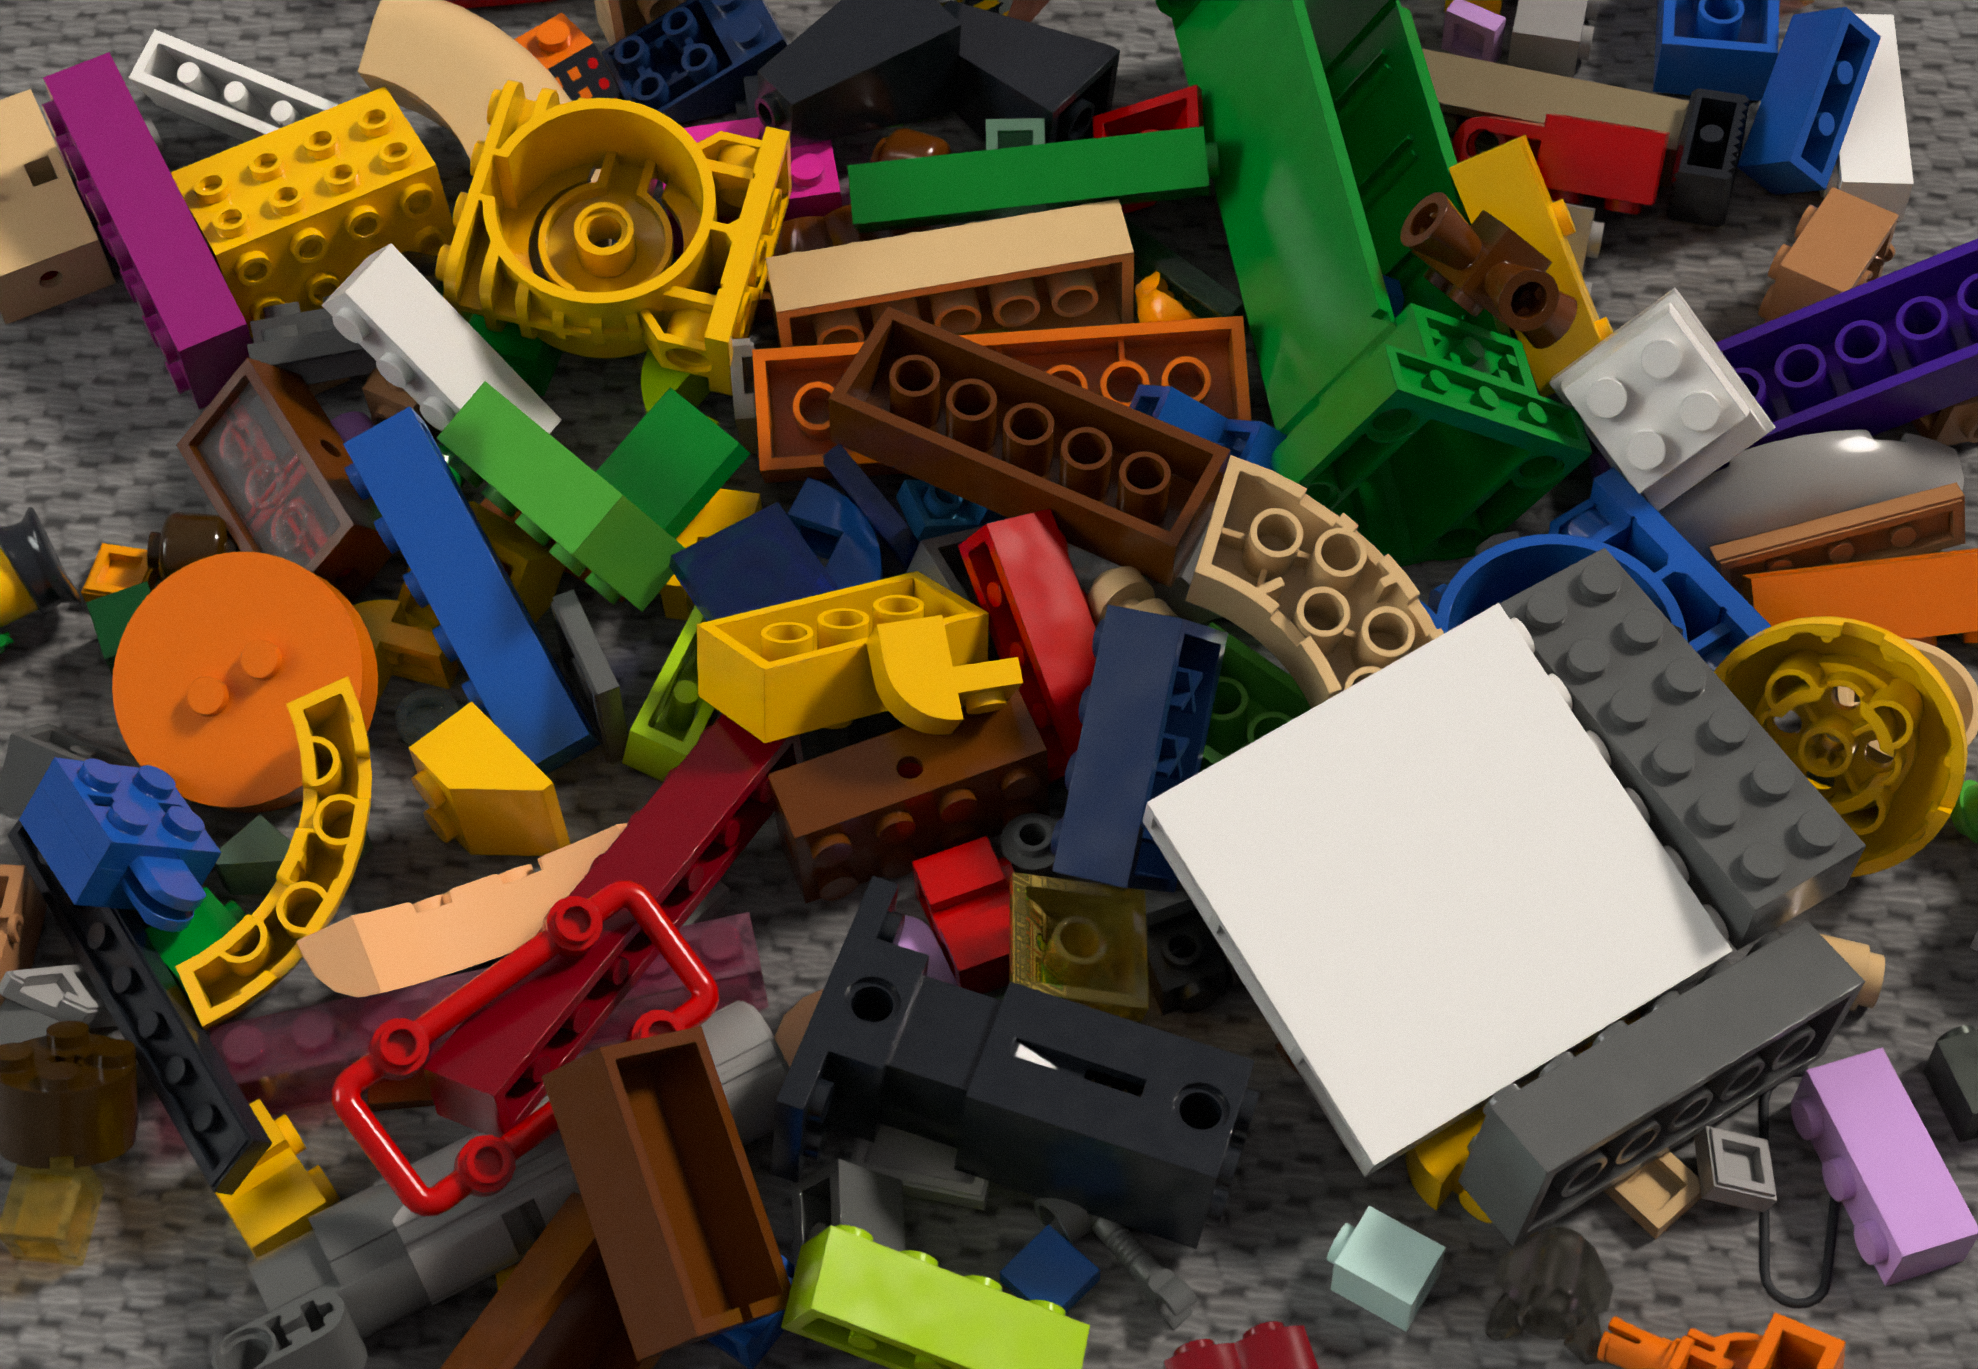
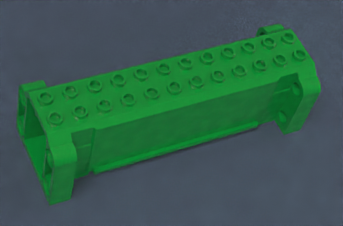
M1155 0L1158 9L1172 19L1188 86L1197 84L1202 90L1205 143H1217L1220 178L1212 179L1274 428L1288 436L1271 454L1272 470L1307 488L1305 494L1339 517L1345 513L1359 525L1357 531L1373 544L1383 556L1389 554L1400 567L1433 559L1446 561L1472 557L1475 555L1478 545L1492 535L1502 533L1593 453L1581 416L1576 409L1538 395L1522 341L1512 338L1509 327L1486 309L1476 319L1422 277L1430 266L1413 254V249L1404 246L1401 242V229L1409 213L1422 199L1435 192L1444 193L1471 226L1448 169L1457 164V160L1410 10L1402 7L1399 0ZM1382 275L1399 280L1405 300L1401 313L1396 318L1393 314Z

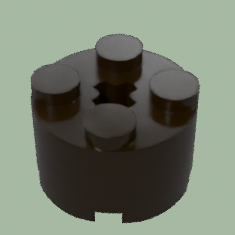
M62 1021L47 1027L46 1036L20 1043L0 1045V1155L24 1167L50 1169V1157L74 1156V1168H80L107 1162L124 1154L133 1147L136 1142V1130H138L139 1123L136 1047L133 1042L103 1035L89 1034V1026L84 1022Z

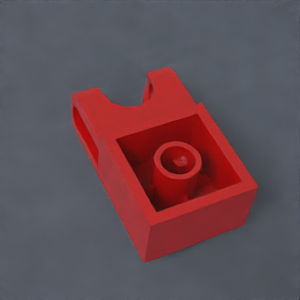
M1551 113L1546 114L1544 124L1498 116L1473 117L1460 125L1452 141L1457 163L1479 154L1476 142L1480 134L1485 130L1492 132L1497 137L1499 145L1526 135L1551 200L1558 201L1563 199L1565 203L1579 204L1580 202L1583 203L1584 194L1605 198L1603 209L1638 215V213H1641L1642 204L1652 206L1656 202L1670 132Z

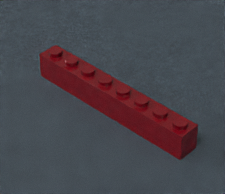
M722 713L713 725L708 726L703 731L698 743L678 767H674L668 772L662 786L646 805L631 816L624 831L604 854H600L593 861L589 872L569 896H580L588 899L611 883L630 880L641 884L652 894L679 930L773 814L774 807L768 774L804 762L800 735L764 743ZM622 908L602 923L603 929L600 937L587 953L578 957H564L557 954L461 1022L450 1037L433 1050L423 1070L437 1115L486 1135L501 1137L533 1112L547 1094L542 1076L575 1060L660 954L628 909Z

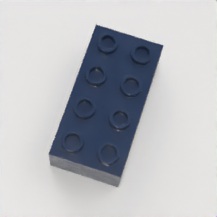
M1107 605L1105 619L1098 623L1093 636L1092 650L1096 663L1092 682L1084 690L1079 704V720L1083 726L1078 750L1071 755L1066 767L1065 785L1069 793L1064 817L1058 820L1052 834L1051 850L1055 856L1053 872L1128 889L1175 893L1178 878L1144 825L1143 816L1148 801L1200 772L1228 638L1227 632L1182 618Z

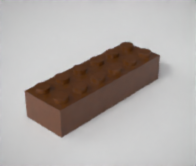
M889 306L881 315L829 397L831 442L1008 518L1051 508L1057 527L1065 536L1068 544L1119 566L1134 567L1143 576L1170 588L1173 586L1212 515L1230 458L1231 450Z

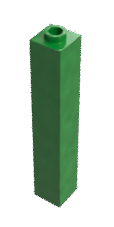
M1204 126L847 165L852 219L858 233L1013 217L1030 212L1037 213L1119 199L1120 205L1209 196V179L1220 178L1217 143H1205Z

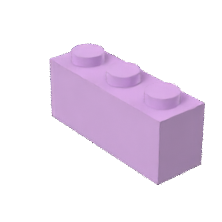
M1883 1047L1806 1070L1791 1101L1792 1119L1800 1136L1804 1140H1811L1822 1162L1823 1180L1829 1194L1835 1201H1842L1854 1225L1855 1243L1864 1261L1869 1265L1874 1264L1885 1286L1964 1261L1978 1239V1225Z

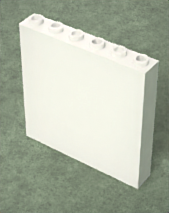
M1499 603L1148 801L1143 816L1144 825L1364 1177L1485 1106L1504 1087L1514 1083L1517 1085L1522 1084L1540 1073L1557 1056L1565 1052L1573 1053L1595 1040L1612 1024L1618 1021H1627L1650 1007L1665 993L1672 990L1677 991L1702 976L1715 964L1723 961L1733 951L1727 943L1729 933L1721 916L1712 906L1700 903L1687 883L1689 881V873L1682 858L1672 847L1668 845L1663 847L1648 825L1650 823L1649 812L1640 796L1629 787L1624 789L1609 767L1611 766V757L1603 741L1595 732L1591 730L1585 732L1571 711L1573 702L1566 686L1555 674H1546L1533 654L1535 646L1529 631L1519 619L1515 617L1510 619Z

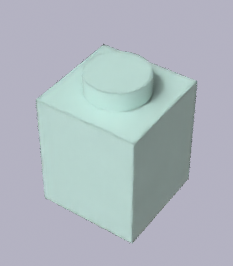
M1368 1206L1357 1226L1354 1227L1349 1223H1345L1330 1247L1327 1261L1334 1264L1331 1290L1407 1332L1440 1276L1446 1247L1377 1209Z

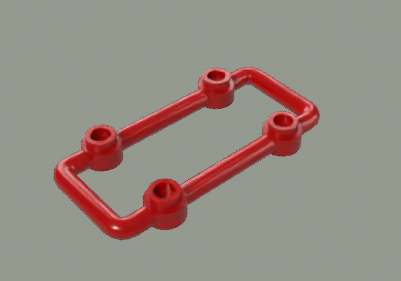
M630 880L616 881L605 886L588 899L580 896H567L558 900L546 914L541 932L414 1021L407 1018H393L382 1023L374 1032L369 1042L368 1053L344 1069L336 1078L331 1095L332 1105L338 1117L402 1204L411 1212L424 1217L438 1216L452 1209L469 1195L490 1197L503 1190L513 1177L516 1161L559 1130L551 1103L549 1101L501 1137L479 1135L469 1140L455 1158L454 1171L432 1187H427L361 1098V1093L383 1077L397 1081L405 1080L415 1075L426 1061L430 1044L557 954L564 957H578L587 953L599 939L603 929L602 923L622 908L628 909L691 994L690 999L672 1012L651 1010L643 1014L629 1029L626 1042L699 1027L715 1013L719 1002V991L713 976L652 894L641 884Z

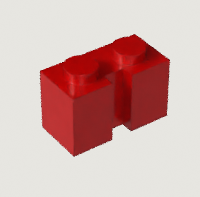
M987 836L912 861L916 896L958 986L985 994L1009 985V982H1011V884L1017 888L1015 889L1012 886V896H1014V891L1019 894V885L1011 862L1004 857L997 859ZM1012 901L1013 983H1016L1013 981V970L1023 979L1028 978V952L1036 959V956L1028 950V927L1035 933L1036 930L1016 913V901ZM1028 910L1027 912L1035 918V916ZM1024 913L1025 919L1034 926V920ZM1013 914L1024 923V934L1013 925ZM1013 928L1024 937V947L1013 939ZM1040 932L1041 942L1038 941V943L1042 945V935ZM1013 942L1024 951V961L1013 952ZM1013 956L1024 965V975L1013 967Z

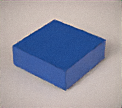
M1047 1225L999 1272L1000 1282L1016 1297L1026 1301H1049L1061 1306L1066 1313L1100 1281V1269L1050 1225Z

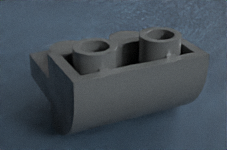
M330 296L322 297L323 303H324ZM299 302L279 304L263 308L265 319L250 321L254 343L247 344L249 357L300 374L307 385L370 374L377 367V361L359 343L348 340L336 329L332 320L333 316L325 308L301 312Z

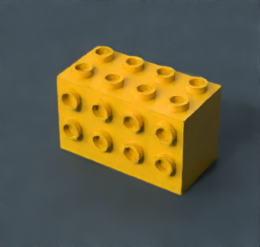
M385 86L170 172L247 323L251 338H253L250 321L265 319L264 307L299 302L301 312L324 308L322 306V297L332 295L368 256L392 243L418 269L437 261L442 245H451L455 234V227L453 226V220L437 165Z

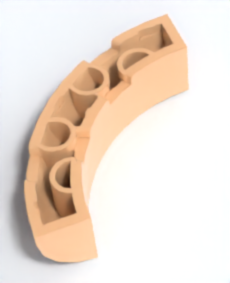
M627 823L616 824L573 844L545 854L537 859L541 871L536 873L532 864L523 865L498 875L492 874L452 888L444 894L436 895L414 904L406 902L380 910L352 915L297 940V944L316 978L334 992L357 998L408 987L504 956L537 934L542 928L544 918L550 908L558 900L570 895L589 872L593 861L600 854H604L624 831Z

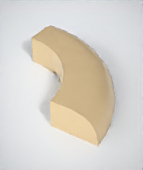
M445 0L380 1L358 69L359 75L371 91L385 86L397 105L415 111L449 130L461 142L470 161L475 143L478 140L485 141L490 125L487 123V109L491 94L494 89L502 90L507 80L522 82L525 97L529 100L536 101L542 88L557 90L560 104L572 101L555 77L525 47L494 24L469 10ZM601 169L595 170L590 183L597 182ZM544 214L532 236L530 262L534 274L548 281L542 268L538 249V235L540 225L545 216ZM602 239L594 245L609 247L612 246V239Z
M1230 455L1185 601L1208 609L1228 619L1255 637L1288 670L1304 693L1311 709L1444 634L1441 628L1436 629L1430 615L1419 601L1420 592L1409 576L1389 554L1383 556L1373 544L1357 531L1359 525L1345 513L1339 517L1305 494L1307 488L1270 469Z

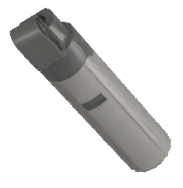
M737 1000L715 1011L701 1027L742 1145L745 1146L774 1131L776 1099L790 1067L761 1014L753 1005ZM544 1097L533 1112L549 1102V1097ZM560 1130L516 1161V1169L512 1179L499 1193L490 1197L469 1195L452 1209L438 1216L424 1217L411 1212L402 1204L385 1179L382 1178L374 1182L372 1186L308 1217L313 1230L247 1262L249 1271L269 1313L225 1336L215 1347L212 1355L213 1368L363 1369L368 1358L367 1349L362 1340L363 1337L368 1338L430 1305L434 1306L521 1261L572 1192L580 1193ZM476 1131L412 1163L411 1166L425 1185L432 1187L454 1171L455 1158L469 1140L486 1134Z

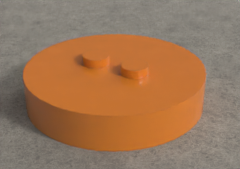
M229 552L217 554L188 564L171 574L158 584L136 609L125 628L115 656L112 678L113 706L122 737L139 765L154 766L168 773L174 779L175 787L183 798L224 811L239 813L274 811L303 801L304 788L302 785L300 748L295 726L286 703L348 676L362 711L366 732H368L378 694L377 660L369 632L359 613L351 602L325 579L294 562L266 553Z

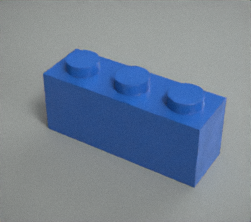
M1847 7L1793 15L1737 167L1767 191L1776 195L1826 190L1881 36Z

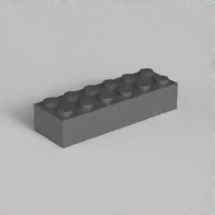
M1606 548L1499 603L1510 619L1513 617L1519 619L1527 628L1534 642V656L1547 675L1555 674L1564 683L1572 698L1573 708L1571 711L1585 732L1591 730L1603 741L1611 757L1610 769L1624 789L1629 787L1640 796L1649 812V827L1663 847L1666 845L1672 847L1682 858L1689 873L1688 885L1702 905L1708 904L1712 906L1721 916L1729 933L1728 941L1737 951L1846 887L1866 845Z
M1808 921L1784 935L1777 930L1772 931L1761 938L1750 949L1745 958L1733 965L1728 960L1715 964L1699 979L1696 986L1681 995L1676 990L1662 995L1648 1008L1644 1017L1630 1025H1627L1625 1021H1618L1612 1024L1595 1039L1592 1047L1577 1056H1574L1571 1052H1565L1546 1065L1539 1074L1538 1079L1520 1088L1514 1083L1498 1091L1483 1108V1113L1486 1117L1480 1131L1467 1146L1470 1154L1458 1182L1510 1244L1514 1246L1698 1134L1705 1126H1711L1822 1057L1865 981Z

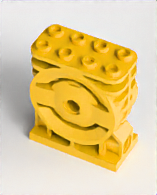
M507 80L502 90L494 89L487 109V123L490 125L486 140H478L475 143L471 156L470 174L473 176L469 192H460L455 203L453 226L456 228L452 243L451 245H442L436 262L435 277L436 280L443 281V297L467 322L470 321L473 314L484 316L486 328L489 331L498 333L504 330L507 322L519 324L522 337L533 340L537 337L553 347L580 356L617 358L646 352L649 348L661 367L707 377L709 391L733 396L730 369L733 357L732 339L750 338L768 275L765 258L773 257L792 192L790 131L766 126L762 140L719 131L696 143L692 136L670 117L653 108L632 101L615 98L586 99L579 97L576 101L560 104L557 90L542 88L537 100L533 101L526 99L522 82ZM601 169L597 182L590 183L595 170ZM658 180L666 184L661 196L662 204L677 221L684 241L683 254L673 265L671 264L674 244L671 224L664 209L653 198ZM544 214L545 216L540 225L538 235V249L542 268L548 281L534 274L530 262L532 236ZM717 215L737 220L724 224L718 222ZM602 239H614L618 241L617 243L609 247H598L594 245L596 242ZM715 285L720 286L717 295L712 294Z

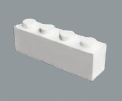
M1855 14L1877 32L1881 39L1826 190H1820V196L1826 197L1830 189L1834 187L1899 215L1898 221H1903L1914 182L1894 15Z
M155 29L129 76V79L156 105L245 142L339 105Z
M392 243L368 256L322 304L333 316L332 320L336 329L348 340L359 343L377 361L376 366L380 374L391 384L403 388L420 405V412L425 420L440 431H443L484 381L549 434L561 421L560 417Z

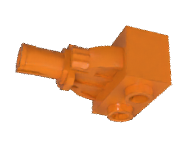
M1776 1312L1764 1335L1734 1332L1714 1337L1695 1328H1690L1687 1336L1684 1335L1682 1339L1676 1337L1674 1341L1659 1337L1623 1321L1622 1318L1614 1316L1608 1324V1330L1612 1331V1333L1604 1332L1597 1352V1359L1599 1361L1608 1362L1623 1369H1843L1846 1341Z

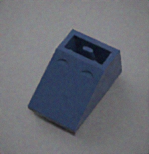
M686 0L601 53L625 100L653 108L670 117L676 123H682L736 112L735 101L746 100L743 77L758 75V70L787 47L789 43L764 0Z

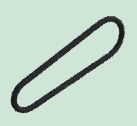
M1802 1068L1791 1077H1803L1805 1071L1810 1068ZM1775 1087L1761 1094L1759 1098V1138L1766 1139L1768 1142L1769 1100ZM1831 1195L1821 1281L1815 1293L1806 1298L1786 1296L1777 1290L1771 1281L1769 1209L1765 1213L1759 1212V1270L1761 1283L1767 1293L1782 1305L1791 1308H1809L1820 1303L1829 1292L1832 1281L1840 1202L1835 1201Z

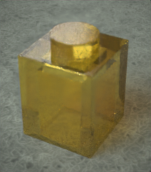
M74 1156L50 1157V1169H35L17 1164L0 1218V1239L17 1260L83 1266L105 1188L91 1166L74 1168Z

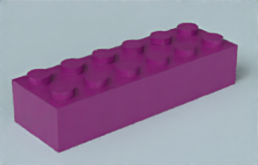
M110 52L43 77L51 101L41 105L56 136L54 140L68 170L72 169L77 179L75 181L89 213L94 214L99 224L97 227L110 256L116 258L121 268L119 271L129 295L134 303H138L143 313L142 319L155 347H160L166 360L164 361L178 394L190 391L198 409H201L211 403L247 357L250 358L247 344H253L247 323Z

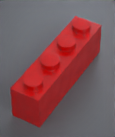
M1050 508L988 523L958 545L980 607L989 613L988 628L1000 660L1014 657L1019 659L1023 684L1018 690L1047 748L1049 785L1065 780L1068 761L1071 755L1078 750L1083 726L1079 720V704L1084 690L1087 686L1091 685L1096 663L1092 650L1093 636L1096 628L1090 615L1091 610L1087 595L1080 588L1068 556L1066 538L1058 529Z

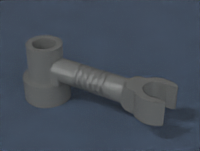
M1040 1197L1035 1200L1034 1207L1038 1219L1046 1227L1056 1218L1064 1230V1234L1061 1236L1069 1243H1075L1087 1233L1090 1235L1095 1233L1103 1244L1107 1245L1111 1253L1116 1255V1258L1120 1260L1125 1269L1129 1270L1132 1277L1142 1287L1146 1299L1173 1331L1192 1314L1190 1306L1198 1301L1195 1293L1185 1281L1175 1276L1170 1269L1163 1268L1148 1253V1250L1143 1248L1139 1240L1134 1238L1135 1236L1133 1233H1130L1126 1226L1088 1214L1085 1209L1068 1201Z

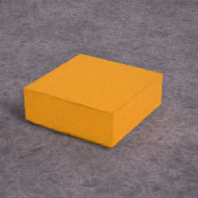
M102 543L81 594L85 602L146 581L152 591L159 576V569L148 568L147 550Z

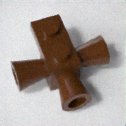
M1435 192L1426 196L1407 216L1401 229L1400 239L1404 246L1413 249L1412 253L1430 266L1422 277L1476 319L1486 309L1508 327L1521 331L1530 344L1537 349L1553 345L1569 330L1577 313L1576 299L1560 291L1554 278L1545 272L1552 262L1504 223L1483 210L1470 226L1449 198L1442 192Z

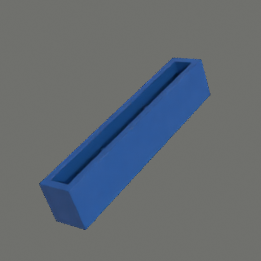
M409 406L343 443L353 461L352 464L344 468L350 482L363 501L372 496L382 517L373 521L376 530L392 554L401 550L411 571L403 575L409 591L421 608L429 604L431 605L441 624L432 629L437 643L451 663L460 659L470 680L462 684L469 702L472 701L485 715L489 713L494 724L545 775L600 745L599 739L424 420Z

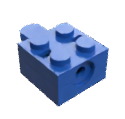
M54 757L19 818V821L74 905L137 910L148 925L169 932L183 931L189 926L194 917V910L201 906L206 897L202 885L222 853L205 830L202 819L191 810L175 787L174 779L165 771L150 765H143L138 768L108 764L94 758L81 761Z

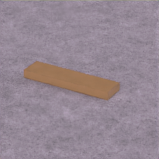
M1956 482L1709 547L1711 565L1744 598L1742 575L1920 555L1965 544V495Z

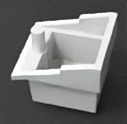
M1673 288L1558 372L1549 382L1563 403L1574 407L1579 413L1586 434L1610 466L1614 467L1635 488L1638 494L1640 493L1657 511L1664 508L1776 428L1676 288Z

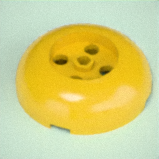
M1835 616L1797 618L1776 624L1749 637L1737 646L1715 669L1714 673L1866 845L1851 877L1873 874L1907 860L1923 849L1943 828L1956 805L1966 774L1968 755L1964 720L1957 700L1941 673L1928 658L1907 641L1886 629L1855 619ZM1843 686L1853 690L1859 696L1860 702L1854 706L1840 704L1834 697V687ZM1792 710L1801 719V729L1794 733L1784 732L1778 728L1774 718H1782ZM1825 733L1830 737H1837L1841 742L1830 740ZM1878 740L1880 750L1894 759L1888 763L1873 761L1867 754V744ZM1807 771L1819 777H1834V785L1829 786L1807 777Z

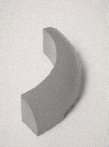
M1867 430L1830 431L1792 437L1746 449L1731 459L1727 468L1711 473L1658 512L1711 564L1709 549L1711 546L1956 482L1963 491L1964 476L1956 450L1936 440L1905 433L1900 441L1874 440Z

